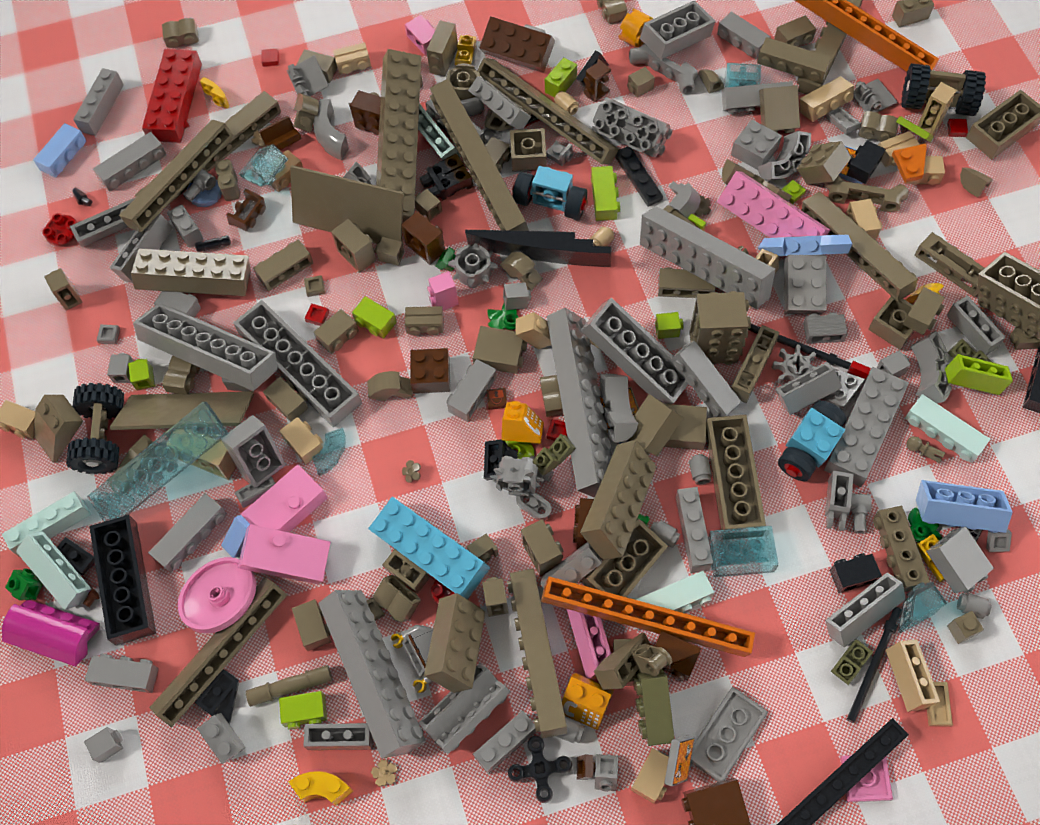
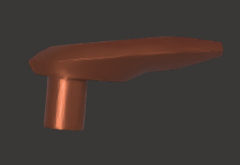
M89 585L91 590L83 602L89 608L95 599H100L98 592L91 585Z

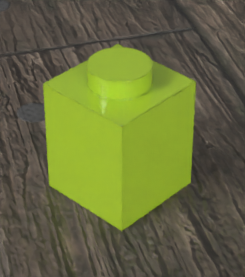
M678 312L656 314L655 328L657 339L680 336V331L683 330L684 325L683 319H679Z
M138 359L128 363L130 382L136 390L155 387L153 367L147 359Z

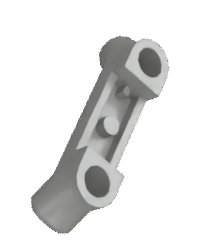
M645 43L641 47L630 49L629 60L632 65L645 64L653 70L660 72L667 78L677 82L680 92L683 94H689L694 90V80L698 77V72L690 64L685 62L680 66L668 58L660 60Z

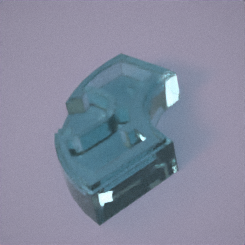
M343 428L326 433L323 449L312 457L319 476L330 471L338 463L344 452L346 436Z

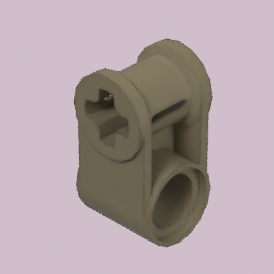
M642 644L632 651V656L641 673L656 677L664 666L672 664L670 654L662 647Z

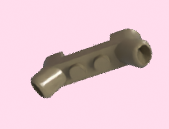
M839 175L833 182L824 183V186L829 190L828 198L830 201L844 204L846 199L857 201L871 199L873 204L880 205V211L896 212L900 209L901 202L908 198V189L902 184L892 189H885L860 183L845 182Z

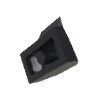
M504 440L485 441L483 478L487 481L495 480L490 475H496L494 469L499 468V462L502 461V457L510 456L518 459V452L509 447Z
M66 537L57 546L58 550L79 575H84L95 563L92 554Z

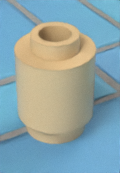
M561 91L555 96L554 102L571 115L578 111L579 103L567 92Z
M604 226L601 227L590 238L593 239V246H608L614 240L612 229Z

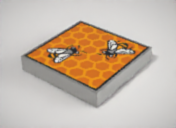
M686 735L672 740L664 782L666 785L675 786L688 781L695 740L694 736Z

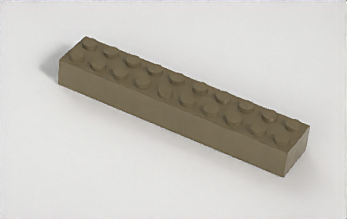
M387 49L382 65L376 186L404 192V223L414 214L421 55Z
M449 79L430 88L432 93L430 98L440 115L444 126L447 128L452 141H454L459 154L462 156L464 164L469 169L472 179L477 184L480 194L484 197L488 209L492 212L496 224L501 230L529 231L521 211Z

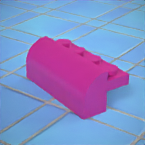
M26 600L20 606L14 604L7 612L2 624V642L76 667L88 655V641L100 630V623L32 600Z

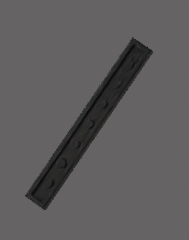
M893 718L889 720L777 825L814 824L909 734Z

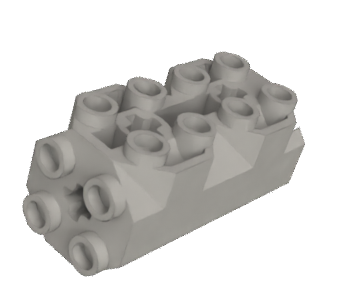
M608 97L604 98L606 102L600 103L593 118L595 126H592V130L652 157L661 156L664 153V144L671 137L673 131L670 129L669 124Z

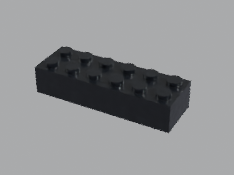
M125 515L89 526L107 640L117 646L156 634L137 522L130 515Z

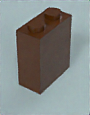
M731 778L683 792L682 805L684 811L689 812L691 821H688V825H751L738 779Z

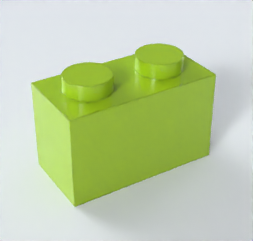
M563 57L544 79L545 93L555 98L559 92H566L577 78V64Z
M366 296L352 311L354 321L359 327H365L372 335L380 336L383 339L397 323L393 312Z
M322 691L279 698L281 724L285 728L288 727V730L301 728L300 725L322 724V721L327 720L326 699Z

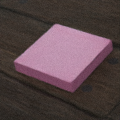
M852 755L841 756V765ZM886 757L846 793L847 802L893 800Z

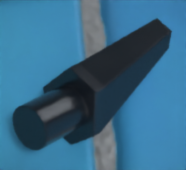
M75 187L72 192L78 205L85 204L91 206L92 200L88 199L86 194Z

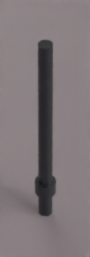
M751 323V328H748V330L758 334L761 327ZM782 335L778 336L777 342L794 349L796 345H800V351L807 354L815 352V357L827 361L830 365L833 366L835 364L849 370L851 362L838 358V355L825 353Z
M898 607L893 609L889 620H886L883 626L884 632L846 719L851 723H855L890 638L898 628L897 622L902 612V609Z

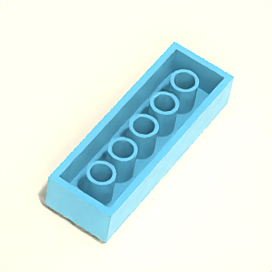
M394 497L390 498L368 528L455 594L458 593L467 600L491 568Z

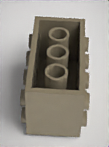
M1004 251L978 274V304L982 308L995 313L996 316L1009 321L1013 326L1026 331L1030 336L1040 340V270Z
M711 292L709 294H697L689 330L690 343L695 341L713 365L738 363L739 356H742V347H745L748 328H751V318L747 317L749 302L745 300L744 292Z

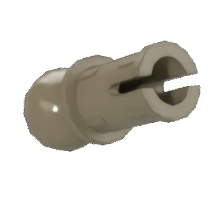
M916 436L910 437L906 442L907 448L910 451H921L920 456L924 455L937 463L941 462L942 459L940 457L943 458L945 452L930 446L929 442L924 445L922 440Z

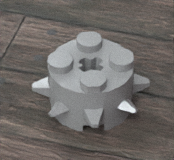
M475 243L473 246L466 245L460 249L457 248L455 260L448 262V265L455 268L456 271L453 280L458 279L469 288H476L485 282H489L491 271L498 269V265L490 262V256L493 251H487L484 247L480 245L478 247Z
M504 456L502 461L499 462V468L494 469L496 475H490L491 478L497 479L496 488L499 491H502L503 488L509 491V495L528 496V492L535 493V488L540 487L537 482L544 481L543 478L537 477L538 467L533 464V459L529 457L514 459L510 456Z

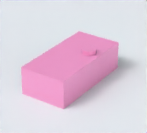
M297 464L240 515L251 525L289 533L327 499L324 490Z
M250 524L246 529L238 569L318 585L323 582L331 542Z

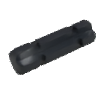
M222 236L220 239L214 238L204 242H196L195 248L197 252L205 251V249L210 250L221 247V245H230L231 241L229 236Z

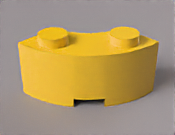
M307 772L288 781L300 800L305 803L314 798H325L334 805H338L353 792L351 787L343 780L327 772Z

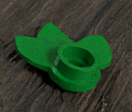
M504 304L502 310L488 309L487 315L491 320L488 326L497 329L515 330L516 318H519L516 315L517 310H505Z
M916 507L910 511L908 521L911 525L910 528L915 542H921L932 534L939 541L942 539L941 534L936 531L939 527L938 523L929 524L922 521L919 509Z

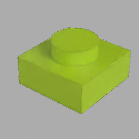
M794 180L782 188V190L792 195L789 200L792 204L806 192V189Z

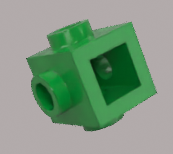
M30 569L13 570L5 588L18 600H36L43 583Z

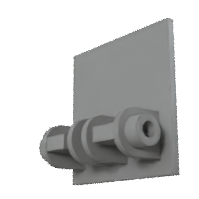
M315 55L295 66L294 64L289 65L288 70H286L297 95L300 93L312 96L329 86Z
M879 79L867 84L859 81L856 84V89H854L853 98L864 111L877 113L897 103L896 99Z
M835 369L842 388L822 399L833 403L843 411L847 403L851 402L852 398L855 397L857 390L861 389L865 379Z

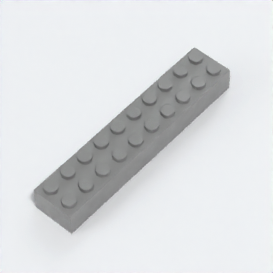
M563 308L546 317L567 436L576 448L571 453L577 491L595 498L612 458L610 452L611 443L607 437V424L604 421V407L600 400L601 391L597 384L598 375L594 368V356L591 352L590 339L580 331L587 322L569 309Z

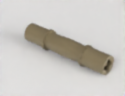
M329 665L309 671L306 670L303 674L287 677L271 684L267 682L265 685L246 690L247 702L251 707L267 701H274V698L293 694L306 688L312 689L315 686L331 682L333 679Z

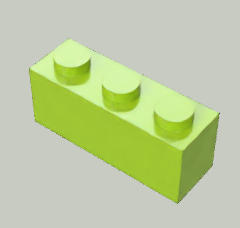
M612 166L591 167L596 221L617 220V213L620 212V202L616 200V198H619L618 187H615L614 184L617 183V174L613 173Z
M957 354L945 368L949 384L1000 395L1013 382L1009 366Z

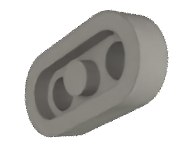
M528 492V496H516L517 505L535 519H543L545 521L551 516V504L537 493ZM529 498L530 501L525 503L523 502V499ZM544 509L545 513L540 514L538 511Z

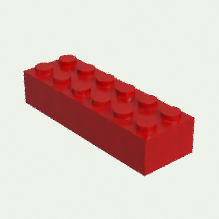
M164 49L142 126L145 135L151 132L159 142L181 143L185 130L183 127L185 119L186 121L188 119L202 66L197 50Z

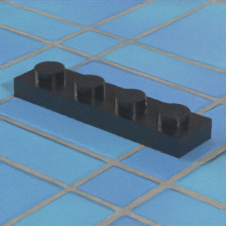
M627 146L618 150L615 156L616 160L647 207L662 201V193L632 148Z

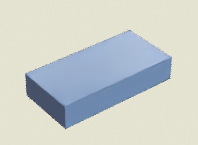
M242 515L234 518L221 544L232 558L240 556L246 529L250 525Z

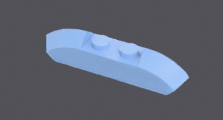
M849 235L764 238L758 249L760 251L761 249L767 250L778 256L848 254L852 242Z

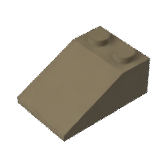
M64 395L43 396L35 409L34 437L53 463L58 461L83 420Z

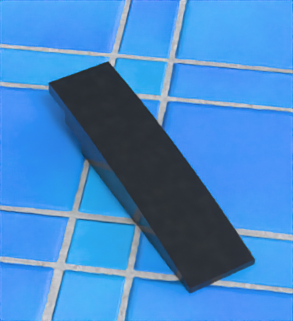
M465 230L468 245L473 246L475 243L478 247L480 245L487 251H493V253L509 256L512 252H521L535 261L611 267V247L593 246V239H575V232Z

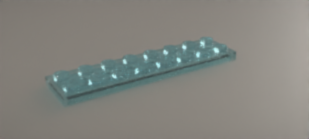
M202 402L90 493L87 498L104 522L129 515L229 433L209 404Z

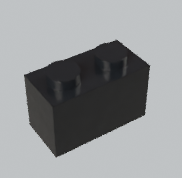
M866 140L864 145H860L856 150V157H852L849 160L847 175L866 184L881 162L886 149Z
M861 553L848 561L846 559L837 560L829 570L838 593L873 584L882 577L873 554L865 555V553Z

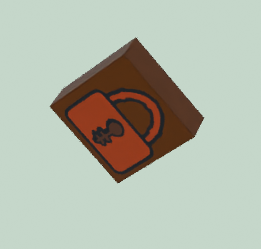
M506 388L487 390L489 410L506 407Z

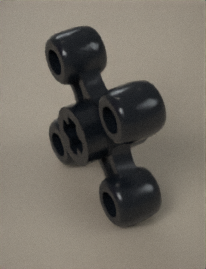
M532 736L527 742L528 750L532 753L531 763L526 766L519 764L511 765L508 769V777L514 783H519L527 777L533 778L537 783L535 793L537 800L541 803H548L553 797V791L548 785V777L552 773H569L572 769V761L567 756H560L554 761L546 760L543 756V739L539 736ZM534 742H538L540 746L538 748L532 747V744ZM566 762L568 766L561 768L560 763ZM541 764L544 765L545 772L537 774L535 766L538 765L540 767ZM513 771H520V775L514 777L512 775ZM543 790L548 792V796L545 798L540 796Z

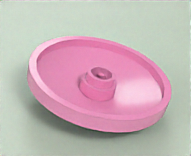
M224 557L210 561L196 570L187 580L179 595L178 613L181 620L190 629L198 633H215L234 624L248 610L255 596L256 578L253 571L238 569L240 559Z

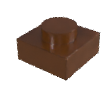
M585 754L577 757L576 780L593 778L596 769L593 755Z

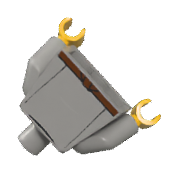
M415 625L403 631L402 635L393 634L391 636L392 641L399 638L398 643L394 644L393 647L399 649L404 646L419 677L423 676L422 680L413 682V687L418 683H422V689L417 693L425 692L426 684L433 682L424 676L433 628Z

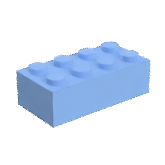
M921 480L916 497L921 519L929 524H946L950 527L966 526L971 530L982 529L993 533H1006L1013 513L1004 491Z

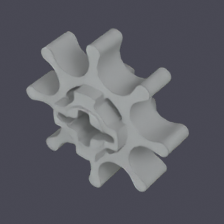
M796 345L795 354L790 355L782 348L779 356L784 359V362L774 361L772 365L773 370L779 369L783 372V375L779 376L777 383L781 384L784 380L792 381L816 368L810 364V361L814 360L816 353L812 352L809 356H803L800 353L801 346Z

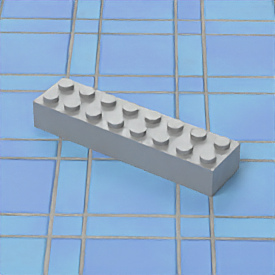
M657 206L642 215L641 246L726 293L731 291L744 292L745 300H748L749 305L755 309L770 299L775 268Z
M263 300L233 322L238 333L245 340L275 352L277 372L285 380H289L295 387V390L301 392L307 398V402L333 428L362 404L359 393Z
M161 303L155 305L133 322L137 340L252 391L257 389L278 370L275 352Z
M335 590L318 604L380 757L383 759L409 754L426 743V740L423 736V730L415 717L414 709L409 703L406 690L403 688L398 677V671L395 669L390 653L384 644L382 634L376 625L374 615L368 606L366 596L362 590Z

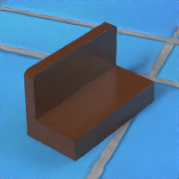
M288 116L259 131L267 150L271 154L302 139Z

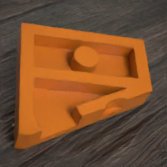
M926 143L893 150L892 157L904 183L922 179L924 175Z

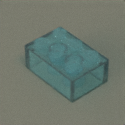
M772 526L710 531L708 540L713 560V577L772 573L777 569L779 564Z

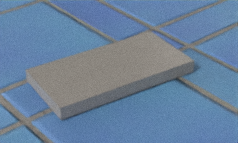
M732 686L695 741L691 763L715 781H724L768 714V711Z

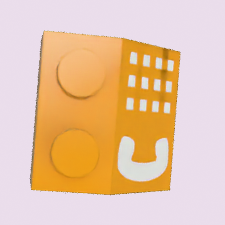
M519 401L507 402L502 418L501 440L540 444L544 422L526 403Z
M574 673L570 678L562 699L564 715L598 730L614 690H603L600 683Z

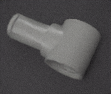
M202 169L193 178V184L183 193L184 197L192 202L201 191L203 192L205 189L211 190L216 184V178Z
M852 494L850 511L851 515L854 516V533L864 534L867 532L866 516L871 511L872 506L870 494Z

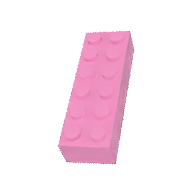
M740 171L735 172L717 203L770 238L824 236L830 232V229Z

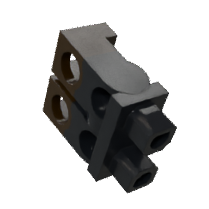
M456 153L432 167L426 168L427 174L420 177L422 186L426 188L433 185V187L427 190L436 198L440 197L442 201L454 195L457 191L464 188L468 190L474 187L472 176Z

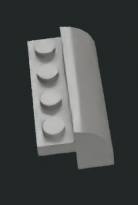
M479 663L476 666L472 689L456 693L450 691L418 724L445 753L449 754L459 746L460 742L467 735L473 733L476 726L482 720L490 716L491 711L498 704L506 700L507 695L511 691L498 681L487 667Z

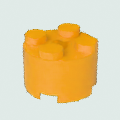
M633 8V12L631 14L627 13L620 26L622 33L618 37L620 40L637 48L641 47L644 43L640 39L644 23L653 18Z

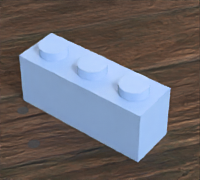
M64 123L33 161L40 171L56 178L84 146L86 139L81 130Z

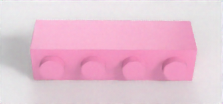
M567 609L586 678L596 680L597 677L594 670L611 654L601 618Z

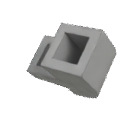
M673 181L668 187L676 196L669 205L688 219L698 209L701 201L700 195L689 182L684 185Z

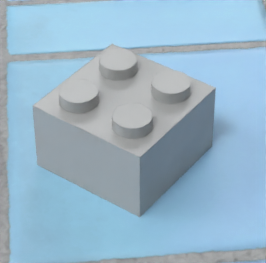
M751 120L733 142L731 156L758 170V166L766 164L778 150L782 135Z

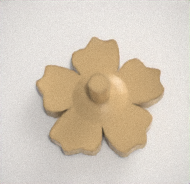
M257 130L254 132V138L251 139L252 143L264 147L265 144Z
M381 759L377 764L379 768L373 767L371 771L373 778H377L375 784L379 787L385 786L386 783L392 785L395 783L396 775L394 773L398 771L397 765L392 763L388 765L386 759Z

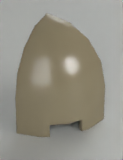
M709 69L699 71L698 75L709 94L724 89L722 80L714 71Z
M962 168L960 173V181L963 187L976 197H979L985 186L988 187L993 180L987 175L971 168Z

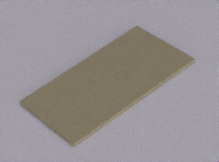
M293 165L290 167L293 223L331 232L349 219L353 224L356 223L360 227L364 235L368 234L373 243H380L382 237L402 241L401 224H403L404 192Z
M254 391L189 393L188 395L177 393L131 395L111 424L110 429L238 426L241 424L254 396Z

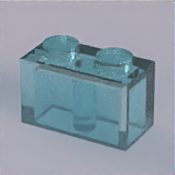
M727 63L724 88L760 84L761 65Z

